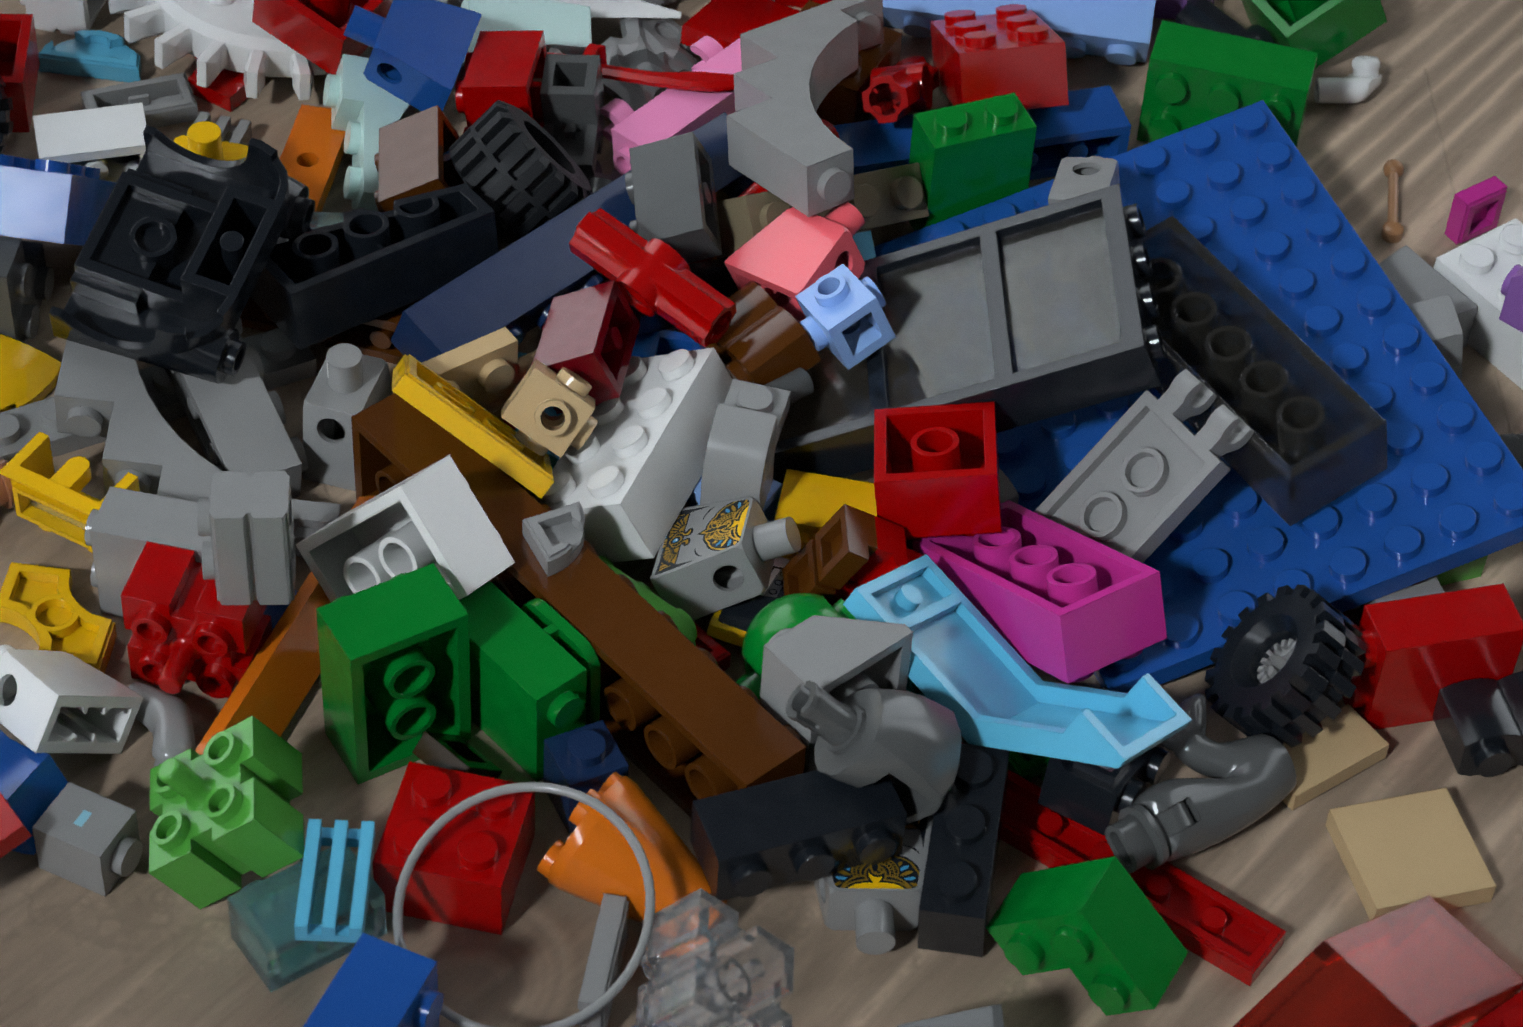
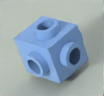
M844 264L820 277L814 284L795 296L806 316L799 323L809 335L816 350L821 351L827 347L848 370L896 338L882 309L887 303L878 287L868 276L859 280Z

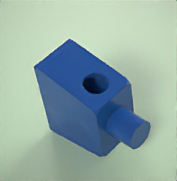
M393 0L385 18L355 5L343 35L373 48L363 73L367 80L420 111L438 105L443 112L482 14L436 0Z

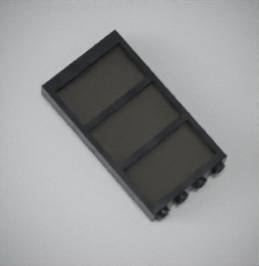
M1116 184L864 261V272L859 277V280L868 276L882 293L887 303L882 309L896 338L849 370L827 347L817 351L821 361L807 370L812 379L814 391L809 396L790 405L775 448L773 479L782 483L783 486L787 469L839 478L874 469V409L994 401L997 433L1161 386L1157 361L1166 359V350L1158 325L1151 324V319L1160 317V312L1152 285L1150 283L1145 284L1144 280L1153 276V269L1145 244L1138 242V239L1147 236L1139 205L1137 203L1128 205L1120 185Z

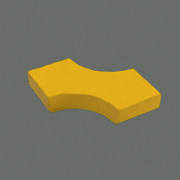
M11 562L0 590V622L11 624L28 633L38 644L39 650L63 651L72 654L105 674L117 638L115 622H112V619L90 613L75 600L71 593L73 582L70 569Z

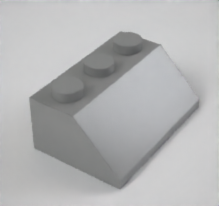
M813 615L791 629L785 628L780 630L764 645L760 704L782 725H789L801 737L806 746L804 773L818 770L815 764L814 750L818 735L787 716L786 705L792 692L800 684L805 686L808 680L818 684L819 687L838 701H842L851 693L865 688L906 691L913 631L905 624Z

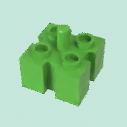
M252 715L212 736L205 746L202 755L190 748L150 769V811L159 818L154 823L152 830L149 831V874L197 908L202 909L242 889L243 874L252 870L264 878L303 858L304 817L302 813L290 805L291 800L303 794L302 753Z

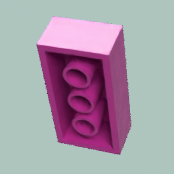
M1010 500L1001 503L1002 533L976 534L975 536L921 537L912 541L913 551L924 555L927 554L1024 661L1068 684L1086 680L1095 671L1121 659L1136 657L1142 653L1143 649L1167 638L1160 571Z

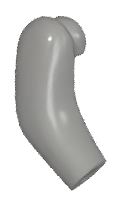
M134 682L129 685L128 688L144 697L136 719L147 727L153 735L152 756L156 759L154 767L190 748L194 751L196 750L192 713L184 701L141 682Z

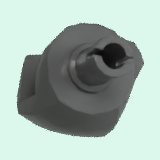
M810 680L806 681L805 686L802 684L797 686L789 697L786 705L787 716L818 735L814 750L815 764L819 772L834 780L857 788L875 783L887 774H892V784L907 813L906 824L933 815L940 808L945 797L953 787L960 760L961 730L952 710L921 695L909 691L865 688L851 693L842 701H838L819 687L818 684Z

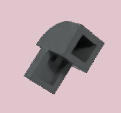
M546 54L540 89L544 129L563 147L585 174L586 178L589 179L595 175L597 154L602 153L604 115L601 114V108L604 106V90L600 55Z

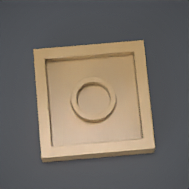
M1447 787L1329 809L1325 825L1372 925L1492 901L1496 884Z

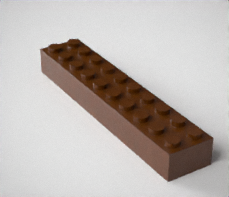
M395 393L351 416L356 500L363 496H377L444 457L451 456L515 561L514 564L489 581L499 588L520 609L534 598L544 600L588 640L597 654L601 667L599 721H604L620 751L691 819L692 801L804 773L806 746L799 734L789 725H782L761 706L757 696L749 688L739 686L720 669L717 661L709 651L704 648H697L678 630L675 622L667 613L657 611L638 594L634 584L622 574L617 575L598 557L595 549L588 541L584 539L579 555L568 567L547 577L522 535V520L551 511L552 509L547 504L538 503L521 487L519 482Z

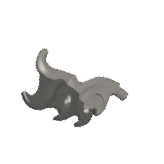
M641 0L662 7L677 2V0ZM620 18L623 38L610 36L601 44L606 46L607 64L656 72H692V66L698 63V60L690 53V47L680 43L682 27L672 18ZM554 47L550 48L548 51L551 53L553 52L562 54V52L559 49ZM603 78L604 92L614 99L624 100L634 112L668 89Z

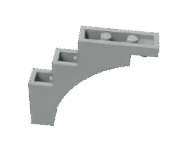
M833 0L740 34L742 71L733 74L735 112L726 115L729 165L807 217L854 199L853 148L836 137L824 125L816 111L827 94L841 80L859 68L858 52L884 42L883 0Z

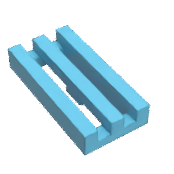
M308 819L294 922L295 940L356 943L362 933H364L376 837L375 821H362L361 829L349 828L348 820H335L334 828L322 827V819ZM332 846L322 924H311L321 847ZM358 847L349 925H337L346 848Z

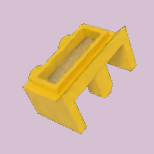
M39 431L0 470L1 475L11 479L16 514L38 525L42 530L58 534L87 548L88 551L93 553L92 546H88L85 543V526L90 512L93 509L99 510L104 498L99 500L81 491L92 478L90 462L85 457H72L55 473L49 435ZM129 472L114 486L140 492L138 476Z

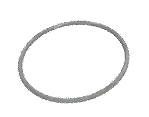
M518 782L484 790L468 797L440 816L426 830L408 856L399 877L393 903L395 944L407 949L403 931V904L407 885L416 862L434 836L451 820L486 800L518 792L552 793L580 801L601 813L615 825L632 848L644 881L645 916L640 939L634 954L616 982L601 997L576 1014L557 1022L537 1026L572 1027L596 1014L610 1003L625 987L642 961L649 944L655 916V888L649 861L642 845L625 821L601 801L582 791L544 782ZM445 1004L442 1006L440 1014L461 1027H494L470 1020L454 1012Z

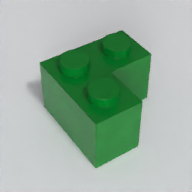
M1116 856L1020 874L986 926L987 931L1004 951L1007 960L1022 975L1070 968L1087 990L1091 1000L1101 1008L1106 1016L1155 1009L1188 954L1187 950Z

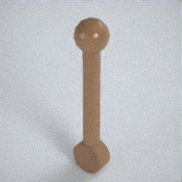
M1391 159L1383 167L1384 175L1388 178L1387 222L1383 225L1381 237L1388 243H1398L1402 240L1404 227L1398 222L1399 178L1404 173V166L1401 161Z

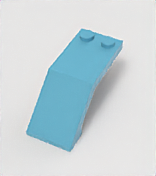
M927 554L855 588L843 603L855 619L905 624L913 631L908 677L928 699L954 712L957 724L961 730V736L971 745L1119 769L1183 730L1192 721L1149 673L1142 676L1128 693L1043 681Z

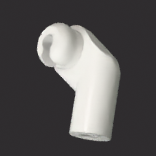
M1357 56L1352 61L1353 73L1347 77L1316 78L1314 85L1315 102L1359 103L1365 100L1381 84L1382 75L1379 74V59L1375 56Z

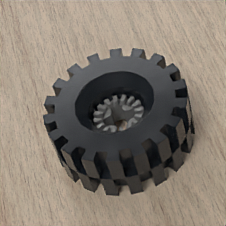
M1299 584L1296 585L1294 590L1288 585L1278 587L1276 598L1268 592L1257 598L1258 607L1253 611L1249 607L1244 608L1238 614V617L1241 619L1235 629L1228 626L1221 637L1227 641L1223 648H1214L1210 660L1216 664V667L1206 670L1205 682L1211 686L1205 690L1206 698L1213 704L1211 708L1247 737L1256 734H1266L1274 737L1282 745L1285 742L1291 748L1302 744L1303 733L1307 732L1310 736L1314 737L1321 732L1323 728L1320 722L1326 716L1334 720L1342 711L1337 704L1343 696L1347 698L1352 697L1357 688L1350 682L1352 676L1362 675L1365 665L1357 657L1366 653V644L1359 638L1363 634L1360 628L1315 590H1310L1307 586Z

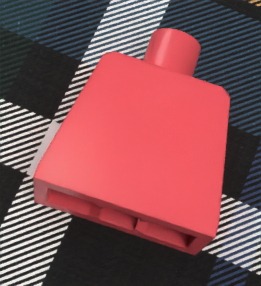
M849 202L833 207L825 217L816 214L807 217L794 207L788 208L724 261V264L738 290L750 281L756 282L771 296L778 306L783 307L798 322H801L806 316L795 297L841 264H844L858 279L864 272L865 262L853 236L865 224V220L860 211Z

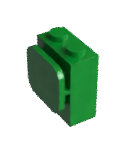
M488 581L459 600L469 614L471 720L526 773L538 782L544 778V739L599 721L600 662L588 640L547 602L540 598H534L520 609L491 581Z

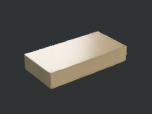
M1349 704L1341 708L1342 711L1334 720L1326 716L1320 722L1323 730L1314 737L1305 732L1302 735V744L1292 748L1284 742L1283 746L1290 754L1295 767L1297 783L1295 788L1282 801L1292 811L1386 758L1390 744Z

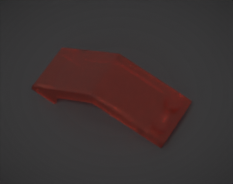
M1426 896L1325 939L1233 1027H1460L1468 1022L1476 1023L1523 989V978L1431 896Z

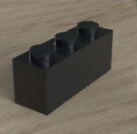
M961 744L959 766L953 787L933 817L919 905L918 949L983 957L986 926L988 924L1007 793L1010 754L1008 750Z
M818 770L692 801L690 842L715 901L720 902L739 896L753 897L764 892L766 889L801 880L814 881L831 872L862 864L875 865L886 861L890 857L900 855L903 849L907 813L888 774L875 783L857 788L834 780Z

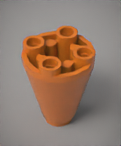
M614 772L604 782L598 792L592 788L586 794L598 799L620 816L642 845L654 880L655 916L653 928L678 939L686 935L698 944L716 923L726 908L728 900L715 901L698 859L640 787L627 776L622 777L617 772ZM579 802L569 817V821L577 827L566 842L559 839L551 846L540 861L537 871L545 876L548 882L558 890L597 906H601L604 893L627 897L626 902H629V919L643 924L645 916L644 881L632 848L617 827L605 816L592 807Z

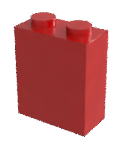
M1504 583L1364 605L1359 624L1363 634L1359 638L1366 644V653L1357 658L1364 662L1365 665L1362 675L1352 676L1350 682L1357 687L1352 697L1347 698L1343 696L1345 705L1349 704L1371 727L1378 730L1433 721L1432 717L1439 690L1448 685L1477 678L1499 680L1513 674L1523 644V620Z

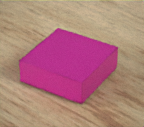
M1493 176L1455 193L1444 234L1457 245L1496 228L1508 186L1496 176Z

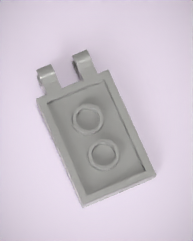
M1185 369L1173 379L1167 391L1159 399L1146 390L1034 512L1144 563L1231 470L1220 458L1224 454L1244 446L1252 437L1254 431L1240 417L1222 404L1214 410L1205 425L1195 435L1183 422L1189 417L1206 411L1213 404L1217 395L1189 370Z

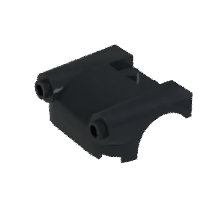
M146 125L143 131L146 151L136 170L128 168L127 172L122 171L74 263L75 272L70 279L72 294L65 308L60 309L52 306L49 311L53 334L55 337L219 384L226 378L227 374L235 376L242 365L246 352V343L239 341V331L235 327L279 237L292 239L296 232L305 233L314 215L315 201L309 199L308 186L287 175V170L280 161L277 150L261 140L251 137L248 143L247 156L243 159L223 161L193 153L169 139L157 128Z

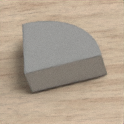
M580 502L522 520V535L547 577L568 567L577 558L583 547L585 516Z

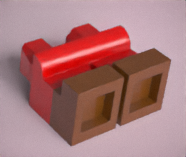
M844 504L815 534V540L810 539L782 569L784 596L794 593L819 594L832 606L840 598L845 602L855 588L920 558L924 554L906 548L904 527Z

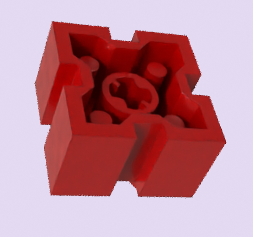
M147 541L120 595L125 629L131 630L133 633L127 645L131 678L157 685L161 690L169 694L179 693L185 681L190 680L195 681L202 693L208 696L229 698L272 632L271 616L263 614L267 605H260L258 600H254L251 605H221L220 601H217L215 580L203 579L202 563L196 562L195 551Z

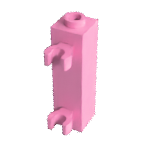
M704 36L690 46V50L702 58L700 62L692 66V72L734 74L742 71L740 38L724 49L718 41L710 36ZM668 88L635 112L624 100L619 98L613 99L601 108V114L613 122L603 129V135L612 142L615 170L621 175L631 170L630 148L695 131L724 112L727 115L734 113V90L700 92Z

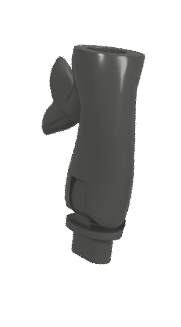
M1195 694L1188 697L1179 706L1192 721L1186 728L1161 742L1160 745L1173 751L1182 763L1190 769L1211 778L1168 779L1146 789L1134 800L1132 805L1120 811L1119 821L1111 824L1105 830L1106 840L1114 855L1129 873H1134L1142 867L1154 870L1166 862L1178 860L1203 851L1242 831L1277 806L1295 788L1297 783L1296 771L1287 749L1281 742L1266 734H1256L1226 742H1216L1206 736V697L1203 694Z

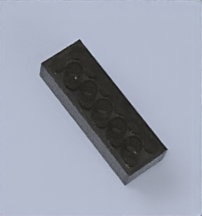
M1171 216L1146 230L1147 236L1138 239V242H1143L1146 246L1153 269V276L1144 280L1145 284L1150 283L1152 285L1160 312V317L1151 319V324L1158 325L1166 350V359L1157 361L1161 386L1155 387V389L1163 395L1173 379L1181 371L1187 369L1217 395L1213 404L1206 411L1186 419L1197 432L1205 425L1214 410L1222 404L1240 417L1254 431L1252 437L1244 446L1224 454L1222 458L1289 526H1292L1387 469L1386 420L1176 218ZM1109 252L1079 268L1078 275L1083 316L1111 344L1121 342L1122 337Z

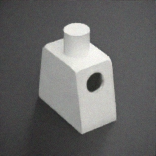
M7 644L0 646V723L35 753L121 754L144 698L143 696L72 654L63 651L15 649Z

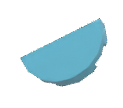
M106 31L74 32L75 39L63 41L55 46L53 41H51L38 53L40 61L39 71L128 83L141 80L142 69L139 54L125 45L123 37Z

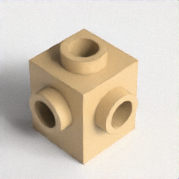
M537 359L508 398L501 412V418L519 429L515 434L516 439L541 456H545L547 451L550 450L561 458L570 445L579 450L598 423V420L591 416L595 410V399L588 395L592 386L566 367H562L559 373H556ZM554 406L560 408L563 413L559 416H549L544 410Z

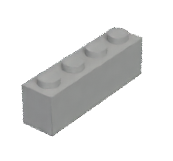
M239 318L235 329L239 331V341L244 342L240 335L243 332L241 318ZM254 345L246 347L244 360L238 373L235 376L227 374L226 378L219 384L165 369L202 450L210 463L222 471H246L248 476L253 475L255 471H285L287 475H290L291 499L300 496L302 471L308 469L306 453L297 436L289 438L283 425L286 423L283 404L278 393L275 390L268 392L262 381L264 378L263 365Z

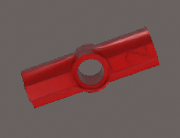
M924 56L907 57L893 66L872 68L870 86L861 92L864 111L871 113L878 123L897 122L910 112L930 110L933 102V90L940 86L938 68L927 63Z
M602 208L595 212L589 211L576 226V231L569 242L571 252L611 281L615 280L627 302L636 310L650 317L657 313L705 348L712 343H717L729 329V325L737 312L736 304L693 274L685 259L670 245L656 238L648 242Z

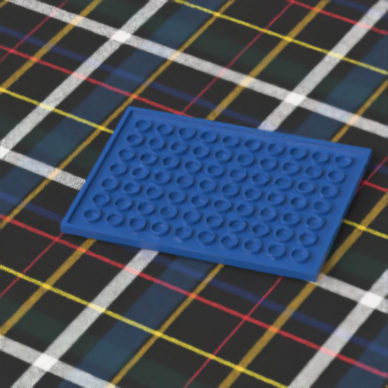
M1264 100L1110 157L1119 163V182L1127 204L1137 203L1144 219L1147 236L1138 239V242L1145 244L1153 269V276L1144 280L1145 284L1150 283L1152 285L1160 312V317L1151 319V324H1157L1166 350V359L1157 361L1161 386L1148 389V391L1159 399L1167 391L1173 379L1181 371L1187 369L1217 395L1213 404L1206 411L1189 417L1183 422L1195 435L1205 425L1214 410L1222 404L1240 417L1254 433L1244 446L1238 450L1226 453L1220 458L1231 470L1143 563L1160 571L1167 638L1143 649L1142 653L1136 657L1121 659L1095 671L1094 675L1102 689L1105 687L1110 691L1128 693L1140 678L1148 673L1161 685L1214 664L1210 657L1214 648H1223L1227 640L1221 637L1226 628L1230 626L1235 629L1241 622L1238 614L1244 608L1249 607L1252 611L1258 607V597L1268 592L1276 598L1278 587L1288 585L1294 590L1297 584L1305 585L1310 590H1315L1343 613L1523 541L1522 467ZM1054 179L874 246L875 255L879 257L1048 205V197ZM1052 255L1047 256L1048 264L1024 277L1034 299L1037 325L1032 341L1037 349V354L1031 356L1024 343L1020 344L1015 342V340H1011L1015 372L1121 342L1122 337L1113 276L1110 287L1054 285ZM978 277L888 304L938 395L995 378L988 308L980 292ZM1146 390L997 433L999 469L1009 478L1018 492V504L1034 512Z

